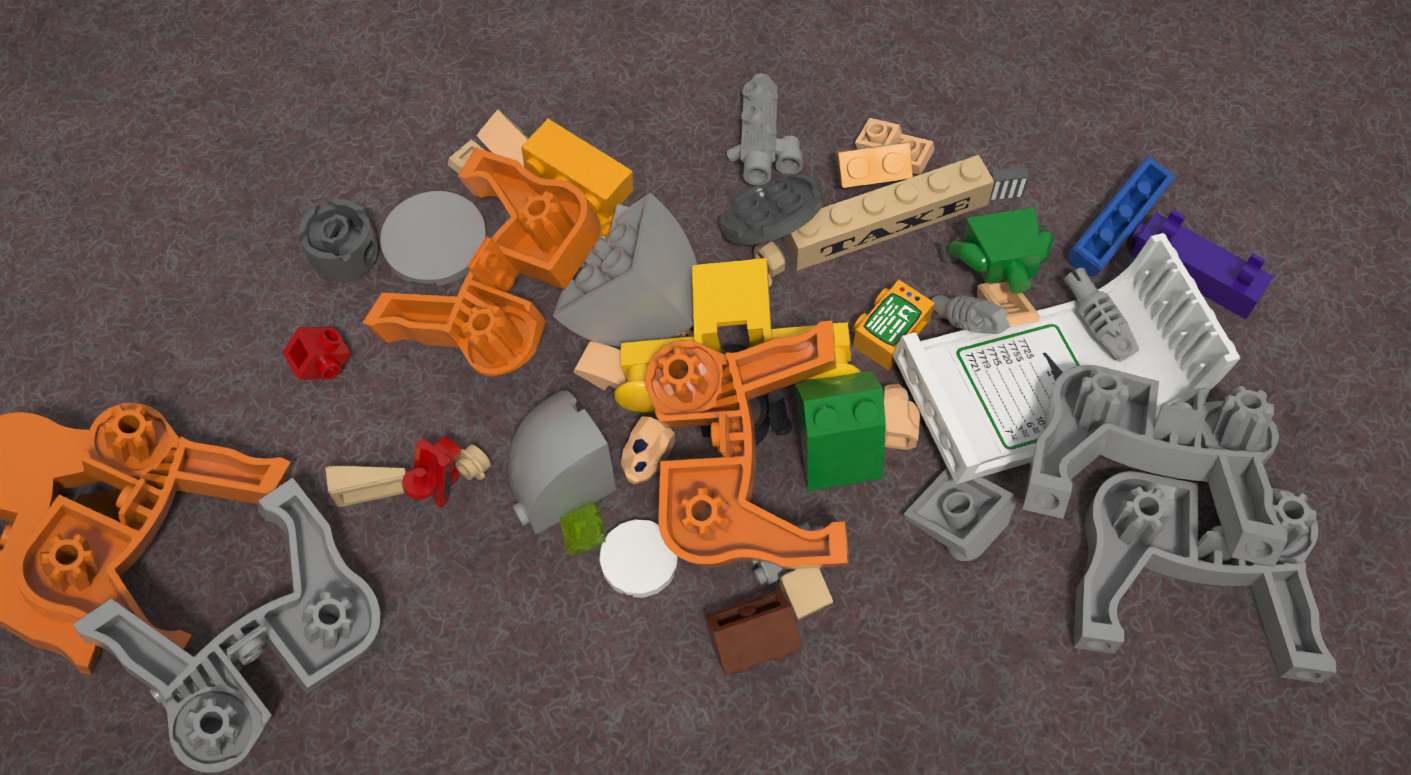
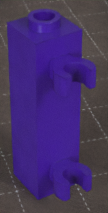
M1175 210L1170 212L1168 218L1156 212L1148 224L1143 221L1139 224L1131 237V240L1136 242L1130 254L1131 256L1136 258L1151 236L1164 233L1172 247L1176 249L1189 275L1195 280L1200 293L1244 319H1247L1274 277L1261 269L1266 260L1252 253L1248 261H1245L1181 226L1186 216Z

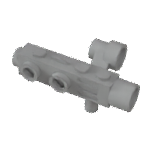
M756 74L744 85L742 90L744 97L743 112L741 114V144L728 149L727 156L731 162L741 159L744 163L743 177L746 182L752 185H763L771 179L772 162L775 160L776 169L782 174H796L800 172L803 168V153L800 150V141L797 137L785 136L781 139L776 138L777 85L767 74Z

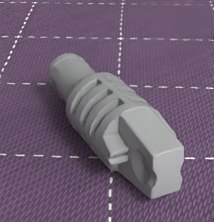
M1084 268L1075 270L1077 279L1072 272L1068 274L1064 282L1079 301V312L1097 339L1119 362L1139 351L1138 344L1129 328L1128 322L1110 296L1103 291H1098Z
M937 295L931 300L935 303L932 316L949 320L950 324L956 328L983 334H1000L1010 328L1004 308L988 300L964 295L957 296L954 299Z

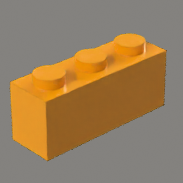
M547 119L521 146L525 169L544 179L563 180L577 186L583 192L594 211L606 219L613 215L615 206L617 204L622 205L634 191L632 170L550 119Z

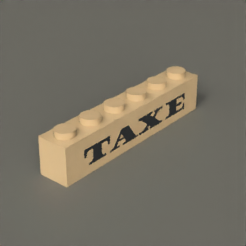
M976 155L823 207L804 226L783 236V245L796 271L986 206L989 203L994 180L980 156Z

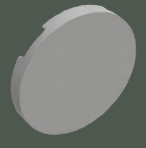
M430 191L412 196L392 210L383 224L380 243L387 264L397 276L409 283L411 281L426 284L436 283L437 286L455 282L468 274L470 270L467 268V265L487 236V229L482 214L471 201L452 192Z

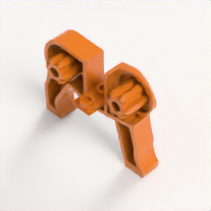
M475 148L458 174V177L473 196L479 198L487 196L498 197L511 216L510 219L501 226L492 238L488 236L484 238L467 265L470 271L461 286L458 296L382 292L362 323L380 340L386 343L398 340H413L428 346L460 348L470 365L479 374L493 377L514 371L531 359L537 350L546 323V319L532 302L507 293L512 288L517 275L520 273L565 290L596 245L600 236L601 225L598 215L577 186L563 180L538 177L525 169L517 160Z
M821 321L809 331L795 337L772 339L739 352H726V355L698 342L676 341L661 348L650 360L646 370L645 385L656 410L654 412L658 421L665 428L711 425L713 447H717L718 453L724 456L720 458L660 461L659 530L666 546L681 559L702 567H721L734 562L748 560L766 562L784 569L849 566L847 526L845 521L832 522L821 530L807 531L750 503L756 471V438L749 400L836 369L835 334L832 321Z
M139 403L118 404L102 412L93 422L89 432L87 449H83L82 464L85 474L122 490L116 502V507L120 508L118 512L120 522L58 495L19 547L13 564L14 578L26 602L31 608L46 618L74 624L112 598L188 653L193 645L192 635L182 630L165 631L153 626L147 620L120 577L137 561L157 534L169 512L176 491L258 504V500L285 483L290 473L291 462L282 457L254 458L234 449L192 442L182 436L179 439L165 418L152 407Z
M15 412L0 415V519L13 522V525H6L0 539V547L3 548V550H0V628L7 630L36 648L62 655L77 668L79 673L92 675L101 647L85 643L71 623L51 620L31 608L18 588L13 572L14 559L19 547L58 497V491L101 481L85 474L82 464L83 449H87L90 430L64 427L48 418L32 413Z

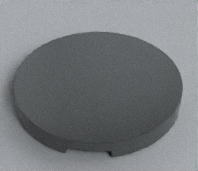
M797 174L795 179L777 182L776 177H772L766 184L752 185L732 198L730 201L732 206L726 213L720 215L719 224L726 239L732 243L754 245L773 241L796 231L808 223L821 209L824 201L823 193L818 181L807 175Z

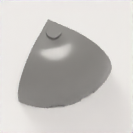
M649 193L615 219L619 225L612 230L605 240L599 236L596 245L583 262L585 265L575 281L572 279L566 289H563L560 294L553 317L568 329L586 339L605 345L621 347V343L668 339L680 332L688 331L694 326L692 265H697L695 255L677 220L654 195Z
M562 390L550 396L534 407L520 423L511 442L508 474L513 495L517 501L516 504L512 505V508L521 525L525 526L529 523L535 534L616 491L608 443L587 411L583 409L578 412L575 405L577 402L576 398L567 390Z

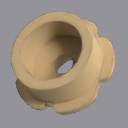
M474 445L461 449L460 458L455 463L460 474L468 480H471L473 477H476L478 480L484 479V473L491 467L488 457Z

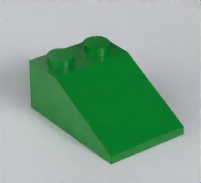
M866 371L795 383L807 491L883 479L886 431L883 388L874 373Z

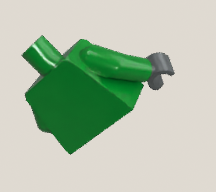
M1034 207L969 217L966 219L962 241L959 237H954L950 243L939 242L940 257L944 262L962 260L973 270L980 272L987 283L1007 281L1010 292L1019 294L1031 287L1030 277L1037 275L1040 263L1047 259L1054 236L1047 230L1046 225L1038 227Z

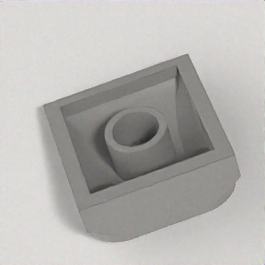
M946 468L903 515L907 521L946 545L949 554L953 558L960 561H970L979 557L1007 527L1016 501L1013 493L982 477L955 484L948 468Z

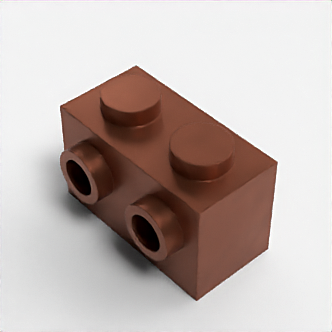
M781 589L704 615L716 658L725 676L731 673L746 672L754 665L769 660L784 659L792 652L803 649L792 606Z

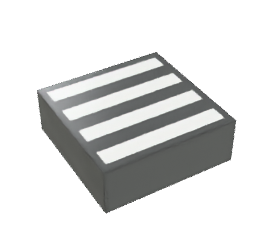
M1026 167L993 170L991 172L994 185L989 200L1023 197L1029 179Z

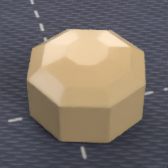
M769 241L754 247V258L767 259L768 274L771 277L785 270V257L776 243Z

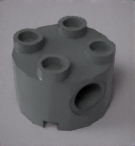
M346 199L327 200L329 205H324L320 208L317 204L310 208L301 219L298 234L302 248L312 268L320 276L332 281H348L353 283L361 280L364 274L376 262L380 250L378 238L364 209L355 202Z

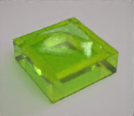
M591 503L577 509V511L560 517L567 554L577 555L606 542L599 506Z

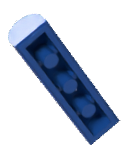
M1147 156L1069 251L1068 260L1075 269L1084 268L1088 276H1096L1176 176L1150 156Z

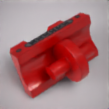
M443 436L433 445L424 438L417 442L414 450V469L407 471L403 476V492L408 497L417 500L427 499L432 496L435 499L436 505L442 508L449 501L450 487L459 479V472L452 463L460 458V447L446 436Z

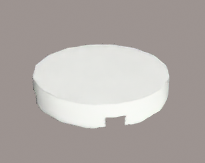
M635 519L618 525L608 533L601 545L599 561L605 580L615 591L621 594L633 595V597L645 598L658 594L670 584L677 569L678 556L664 543L658 524L649 520Z

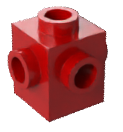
M298 327L282 352L298 380L334 379L351 356V352L335 327Z

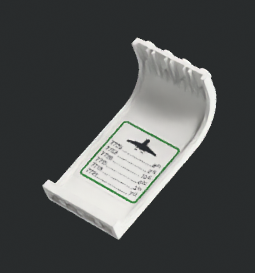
M1164 233L1151 236L1133 263L1114 280L1098 289V291H1103L1110 296L1128 322L1129 328L1138 344L1139 351L1120 362L1097 339L1079 312L1080 303L1078 300L1038 310L1037 313L1040 315L1039 322L1011 326L1000 334H983L962 330L923 341L919 340L916 332L901 337L893 357L955 484L1032 462L1037 439L1046 429L1045 417L1055 381L1063 372L1072 367L1097 365L1159 381L1156 422L1162 403L1171 404L1182 401L1192 404L1199 389L1211 390L1240 360L1234 344L1227 337L1216 319L1214 311L1208 306L1197 288L1195 280L1189 275L1176 249L1172 247Z

